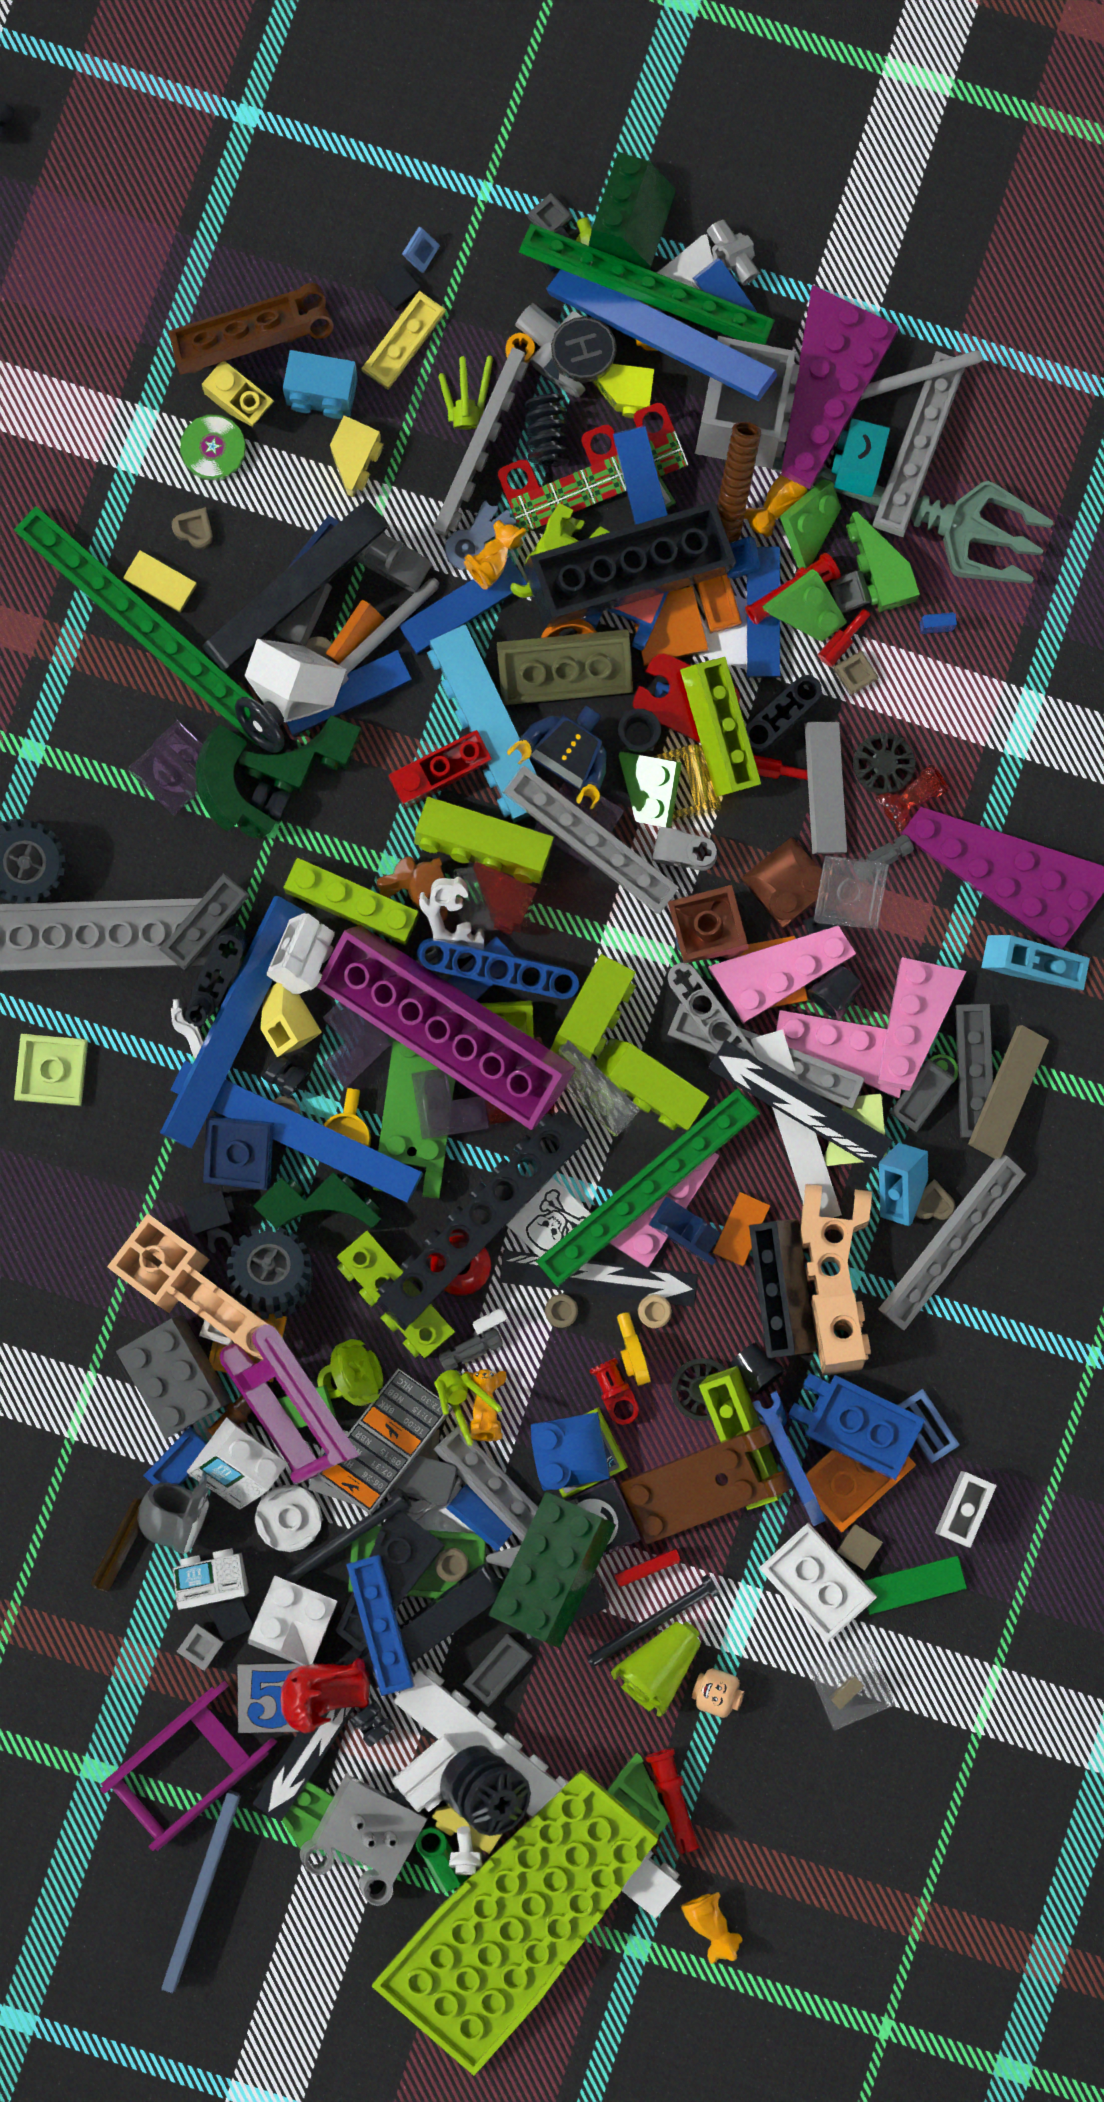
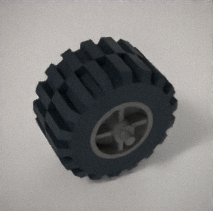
M18 818L10 819L11 821L7 822L2 821L0 822V897L16 903H33L38 901V898L41 896L47 897L51 894L49 890L52 887L57 888L60 882L57 881L59 875L63 876L65 869L61 867L62 862H65V854L61 853L60 849L63 848L61 842L56 840L55 834L50 829L45 828L44 825L38 822Z
M265 1227V1232L259 1233L257 1228L251 1231V1237L247 1238L243 1235L239 1239L240 1247L234 1245L231 1249L232 1257H228L227 1273L233 1298H236L240 1304L247 1307L252 1313L260 1312L262 1319H268L269 1314H275V1319L283 1318L282 1312L287 1311L289 1315L296 1311L295 1305L302 1306L306 1302L305 1294L310 1295L312 1290L313 1273L307 1247L303 1242L299 1243L298 1236L294 1233L288 1237L286 1229L279 1228L278 1232H273L272 1227Z

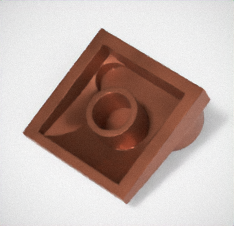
M790 837L741 877V880L782 929L834 887L824 870L814 863L793 837Z
M732 885L668 901L683 963L719 956L727 959L736 958L744 950L749 949Z

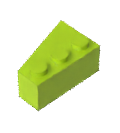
M600 954L550 1049L576 1067L574 1073L580 1076L585 1072L593 1054L597 1057L600 1056L608 1040L603 1035L607 1028L612 1030L615 1028L622 1012L617 1010L621 1001L628 1003L636 988V985L631 983L636 972L603 954Z
M610 1038L590 1070L607 1082L605 1085L620 1095L625 1093L633 1098L632 1103L646 1113L652 1110L660 1115L658 1121L673 1131L677 1127L689 1130L709 1099V1096L633 1044Z

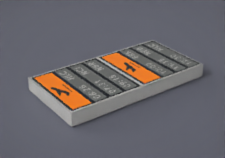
M397 1369L380 1391L379 1398L370 1404L347 1434V1437L360 1456L334 1465L317 1474L320 1479L370 1515L374 1513L448 1416V1414L444 1415L442 1413L439 1397L400 1369ZM448 1404V1409L450 1413L452 1411V1407Z

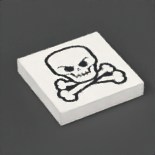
M552 1177L507 1226L541 1257L591 1213Z

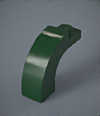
M219 724L210 732L198 755L195 774L199 797L210 817L226 832L238 824L240 825V830L246 835L262 839L271 832L276 821L245 801L237 791L233 778L235 763L247 742Z

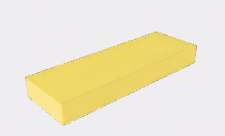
M419 291L364 364L362 372L389 390L444 316L446 309Z

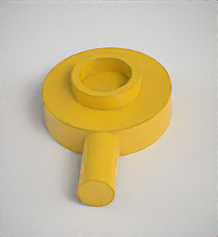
M347 1088L343 1113L330 1117L323 1126L370 1147V1130L366 1123L356 1116L360 1090Z
M622 1313L617 1316V1320L626 1347L625 1350L620 1351L628 1377L634 1375L637 1386L650 1383L651 1380L630 1314Z

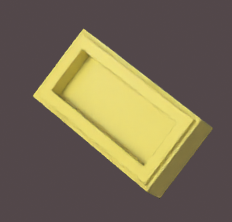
M140 550L123 577L124 581L180 613L197 586V583Z

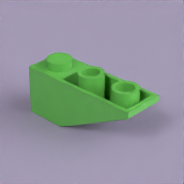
M858 512L852 513L850 524H847V532L851 543L857 542L860 551L856 558L860 571L863 574L867 573L870 585L867 586L871 598L870 603L872 605L877 604L879 612H883L917 601L920 593L910 563Z

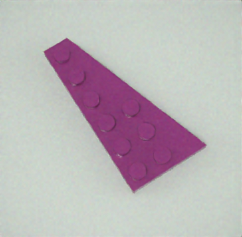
M813 284L781 476L808 489H811L899 330V326Z
M920 807L900 834L907 835L912 844L1057 949H1063L1104 893V866L924 807Z

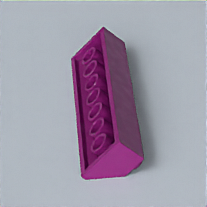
M362 925L344 930L322 972L321 980L316 986L530 1130L536 1127L562 1095L576 1069L574 1065Z

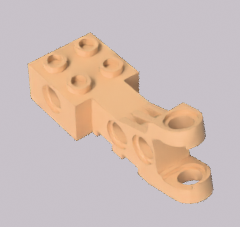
M805 1184L800 1235L802 1250H809L811 1261L807 1263V1268H805L807 1282L814 1281L816 1295H812L811 1314L822 1376L862 1370L865 1360H868V1354H871L868 1335H862L861 1333L862 1321H865L862 1301L856 1302L855 1293L852 1291L848 1258L852 1234L868 1226L872 1191L855 1189L852 1220L820 1217L822 1186ZM830 1229H835L841 1233L843 1239L838 1243H830L826 1240L824 1234ZM825 1262H833L838 1266L839 1273L834 1276L825 1275L822 1272L821 1265ZM838 1329L844 1330L848 1333L849 1338L841 1339L834 1334V1331Z
M147 1213L107 1267L168 1313L171 1312L178 1301H181L248 1353L263 1360L253 1344L252 1335L256 1328L267 1323L200 1274L210 1259Z

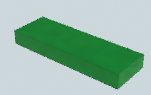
M957 1555L863 1581L877 1596L867 1606L869 1615L967 1589Z

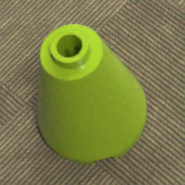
M686 1621L683 1624L675 1622L616 1665L611 1671V1675L614 1680L619 1676L624 1680L625 1683L621 1688L648 1711H651L654 1707L657 1708V1716H662L667 1711L701 1645L698 1639L700 1633L693 1625Z

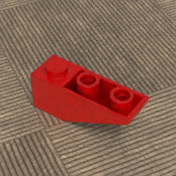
M475 730L388 774L404 809H407L427 799V797L435 795L491 761L492 758L478 731Z

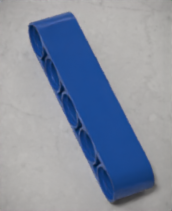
M434 938L424 940L417 950L419 961L426 968L437 972L559 999H568L574 996L579 988L577 976L571 970L561 966ZM433 945L439 946L442 950L441 959L435 963L427 962L425 959L426 949ZM463 953H471L474 957V964L468 970H461L457 965L458 957ZM496 960H503L506 964V972L501 977H493L489 972L490 965ZM535 967L538 970L537 981L533 984H524L522 980L523 971L526 968ZM561 974H566L570 978L569 988L563 992L556 991L554 987L555 979Z

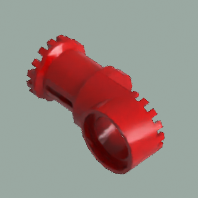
M614 1358L589 1371L591 1375H595L603 1392L601 1395L602 1400L612 1420L619 1425H628L637 1418L639 1408L629 1384L624 1383L616 1366L618 1360ZM606 1372L609 1373L614 1386L610 1385L609 1380L605 1374ZM622 1400L630 1402L634 1409L632 1416L626 1420L619 1419L614 1414V1406Z

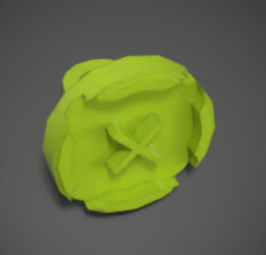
M350 1339L336 1345L331 1354L330 1365L325 1366L318 1374V1387L326 1385L330 1399L344 1397L353 1405L364 1406L379 1398L378 1390L383 1386L381 1366L376 1355L371 1350L366 1351L362 1347L365 1345L362 1341ZM331 1376L337 1386L336 1390L331 1385Z

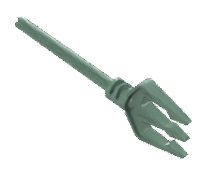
M782 453L781 458L775 457L771 470L781 473L784 453ZM823 467L814 484L817 485L824 479L832 481L834 485L837 474L831 473L832 469ZM990 481L980 483L959 499L955 505L948 503L945 508L940 507L939 499L934 504H930L929 496L927 495L917 499L911 515L914 523L913 526L919 527L922 522L927 523L928 531L933 526L938 527V534L944 536L943 542L950 570L955 576L1026 584L1033 582L1034 578L1014 565L999 570L969 560L968 547L970 543L974 542L1010 547L1016 554H1043V549L1024 536L1013 537L981 518L980 512L987 503H993L1021 513L1026 525L1051 528L1053 525L1051 519ZM875 485L872 498L835 488V491L879 507L886 488Z

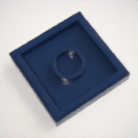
M218 1116L207 1117L203 1183L268 1190L271 1182L274 1123Z

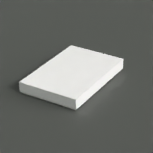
M809 1522L759 1567L764 1575L827 1643L877 1598L872 1590Z

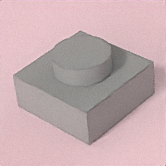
M196 1623L177 1652L205 1671L224 1642Z

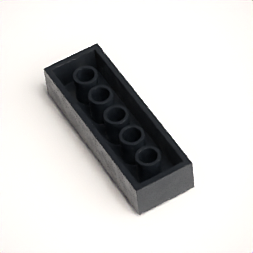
M710 502L531 555L523 568L546 629L726 575L736 564V560L715 502Z

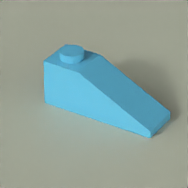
M988 935L981 968L1014 977L1084 990L1090 958L1012 935Z

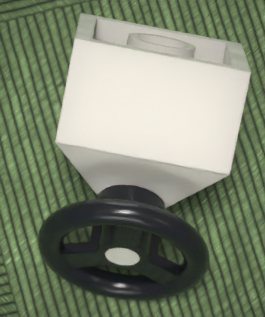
M257 639L245 677L264 704L261 705L248 697L239 698L235 703L237 719L244 731L257 745L269 752H279L284 747V737L279 726L283 722L300 719L333 707L346 669L303 645ZM245 707L249 708L251 720L246 715Z

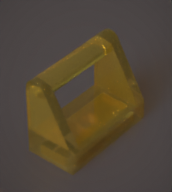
M692 744L653 756L671 761L684 758L694 806L677 811L674 810L672 821L722 809L719 796L716 797L701 745Z

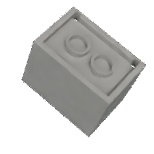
M718 336L717 341L775 369L777 377L759 402L710 377L695 454L727 460L733 425L738 422H750L757 425L761 430V438L754 465L772 469L775 457H782L787 436L794 389L800 365L794 364L796 351Z

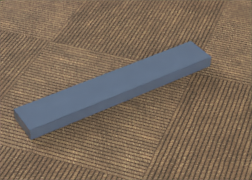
M229 1789L226 1794L161 1988L162 1990L173 1993L178 1986L241 1798L239 1792Z

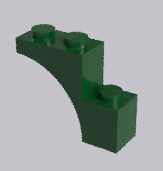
M330 715L326 725L319 734L304 746L278 755H261L243 750L239 764L241 768L245 769L243 774L250 778L262 781V778L265 777L275 781L274 787L279 790H284L291 794L293 790L302 792L316 757L321 758L320 764L330 769L338 770L339 766L345 769L348 768L361 738L362 729Z
M333 1172L306 1201L302 1198L306 1192L293 1179L286 1183L280 1178L253 1206L277 1230L300 1216L321 1211H333L353 1216L368 1225L372 1230L382 1221L377 1215L381 1209L368 1196L362 1201L353 1192L357 1186L344 1173L338 1177Z

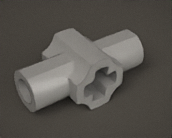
M724 219L708 228L707 233L715 244L711 249L713 261L717 258L721 259L729 271L733 270L742 285H746L756 279L760 272L752 262L755 253L753 250L754 244L750 237L741 233L734 235Z

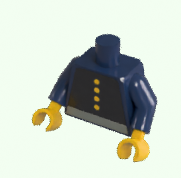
M585 705L575 721L562 714L560 717L551 715L531 724L519 741L508 749V755L514 750L520 751L522 758L518 761V764H522L530 757L581 790L576 800L577 803L580 804L583 796H588L592 799L590 809H593L600 799L599 791L606 774V750L602 746L603 740L592 733L602 715Z

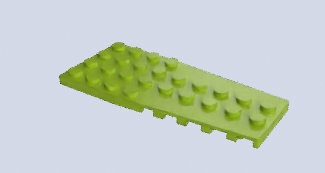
M581 1770L476 1871V1874H473L432 1914L377 1977L372 1987L474 2076L540 2002L565 1968L567 1962L582 1945L592 1928L596 1926L609 1905L616 1899L626 1882L636 1872L643 1859L658 1842L659 1836L591 1776Z

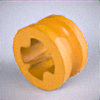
M524 333L512 335L506 343L507 358L514 344L519 342V346H521L523 342L527 344V354L525 355L524 362L529 363L535 354L534 341Z

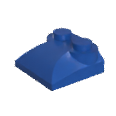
M598 1412L531 1424L532 1448L538 1478L543 1491L610 1479Z

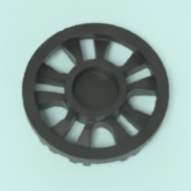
M878 733L866 738L859 745L854 755L853 769L857 780L865 789L875 794L888 795L900 791L909 783L915 770V757L912 749L903 738L890 733ZM881 739L882 749L878 751L874 749L871 742ZM888 739L893 741L891 751L885 750ZM899 744L906 751L901 756H897L894 753V749ZM866 748L874 753L873 758L862 752V750ZM859 759L868 760L871 766L866 769H859ZM909 759V764L898 765V760ZM897 769L908 772L903 781L896 775L895 771ZM872 770L875 775L866 781L863 776ZM891 775L896 784L893 788H891L888 777ZM877 777H883L884 789L873 786Z
M705 1358L691 1360L683 1364L673 1377L671 1384L673 1402L684 1416L692 1420H712L699 1385L709 1376L713 1366L720 1371L726 1370L714 1360ZM700 1364H706L705 1376H700ZM690 1366H693L696 1372L694 1379H689L683 1373ZM678 1379L691 1382L689 1388L677 1384ZM686 1390L689 1393V1397L679 1402L677 1391ZM693 1399L696 1403L688 1412L684 1408ZM700 1403L706 1406V1416L696 1415V1409Z

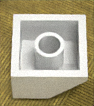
M274 1576L249 1636L248 1644L299 1665H311L314 1662L332 1618L337 1601Z

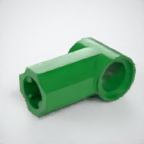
M433 1823L424 1824L415 1841L417 1850L422 1855L441 1892L451 1891L468 1880L467 1875L456 1874L455 1868L449 1867L450 1856L453 1850L444 1832ZM428 1833H435L440 1837L438 1846L433 1849H427L421 1844L422 1838Z

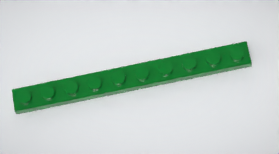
M35 506L14 529L15 533L259 749L260 746L244 731L235 713V703L239 698H253ZM245 707L246 715L251 720L249 708Z

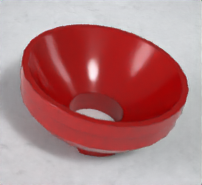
M463 1235L449 1237L450 1243L455 1248H464L467 1245L466 1238ZM486 1248L471 1261L469 1271L466 1274L458 1275L444 1291L457 1296H465L478 1291L486 1283L491 1271V1260ZM432 1257L431 1271L441 1272L444 1269L442 1260L438 1257Z

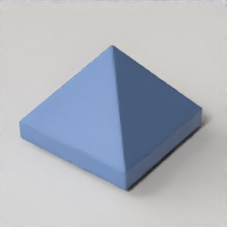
M418 227L402 255L420 272L424 273L440 245L423 228Z

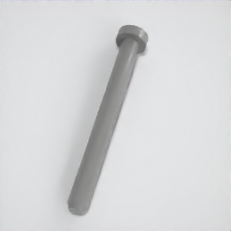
M975 350L869 383L861 400L978 364L983 360L981 351Z
M435 578L425 582L417 592L407 599L339 664V666L346 669L341 686L349 680L347 674L439 588V582Z

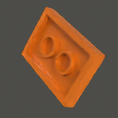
M831 1450L805 1475L822 1512L840 1532H843L913 1469L916 1464L908 1456L895 1481Z

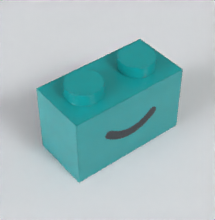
M852 418L849 430H843L839 438L837 449L843 450L842 455L836 454L831 473L837 474L834 488L872 498L890 428Z

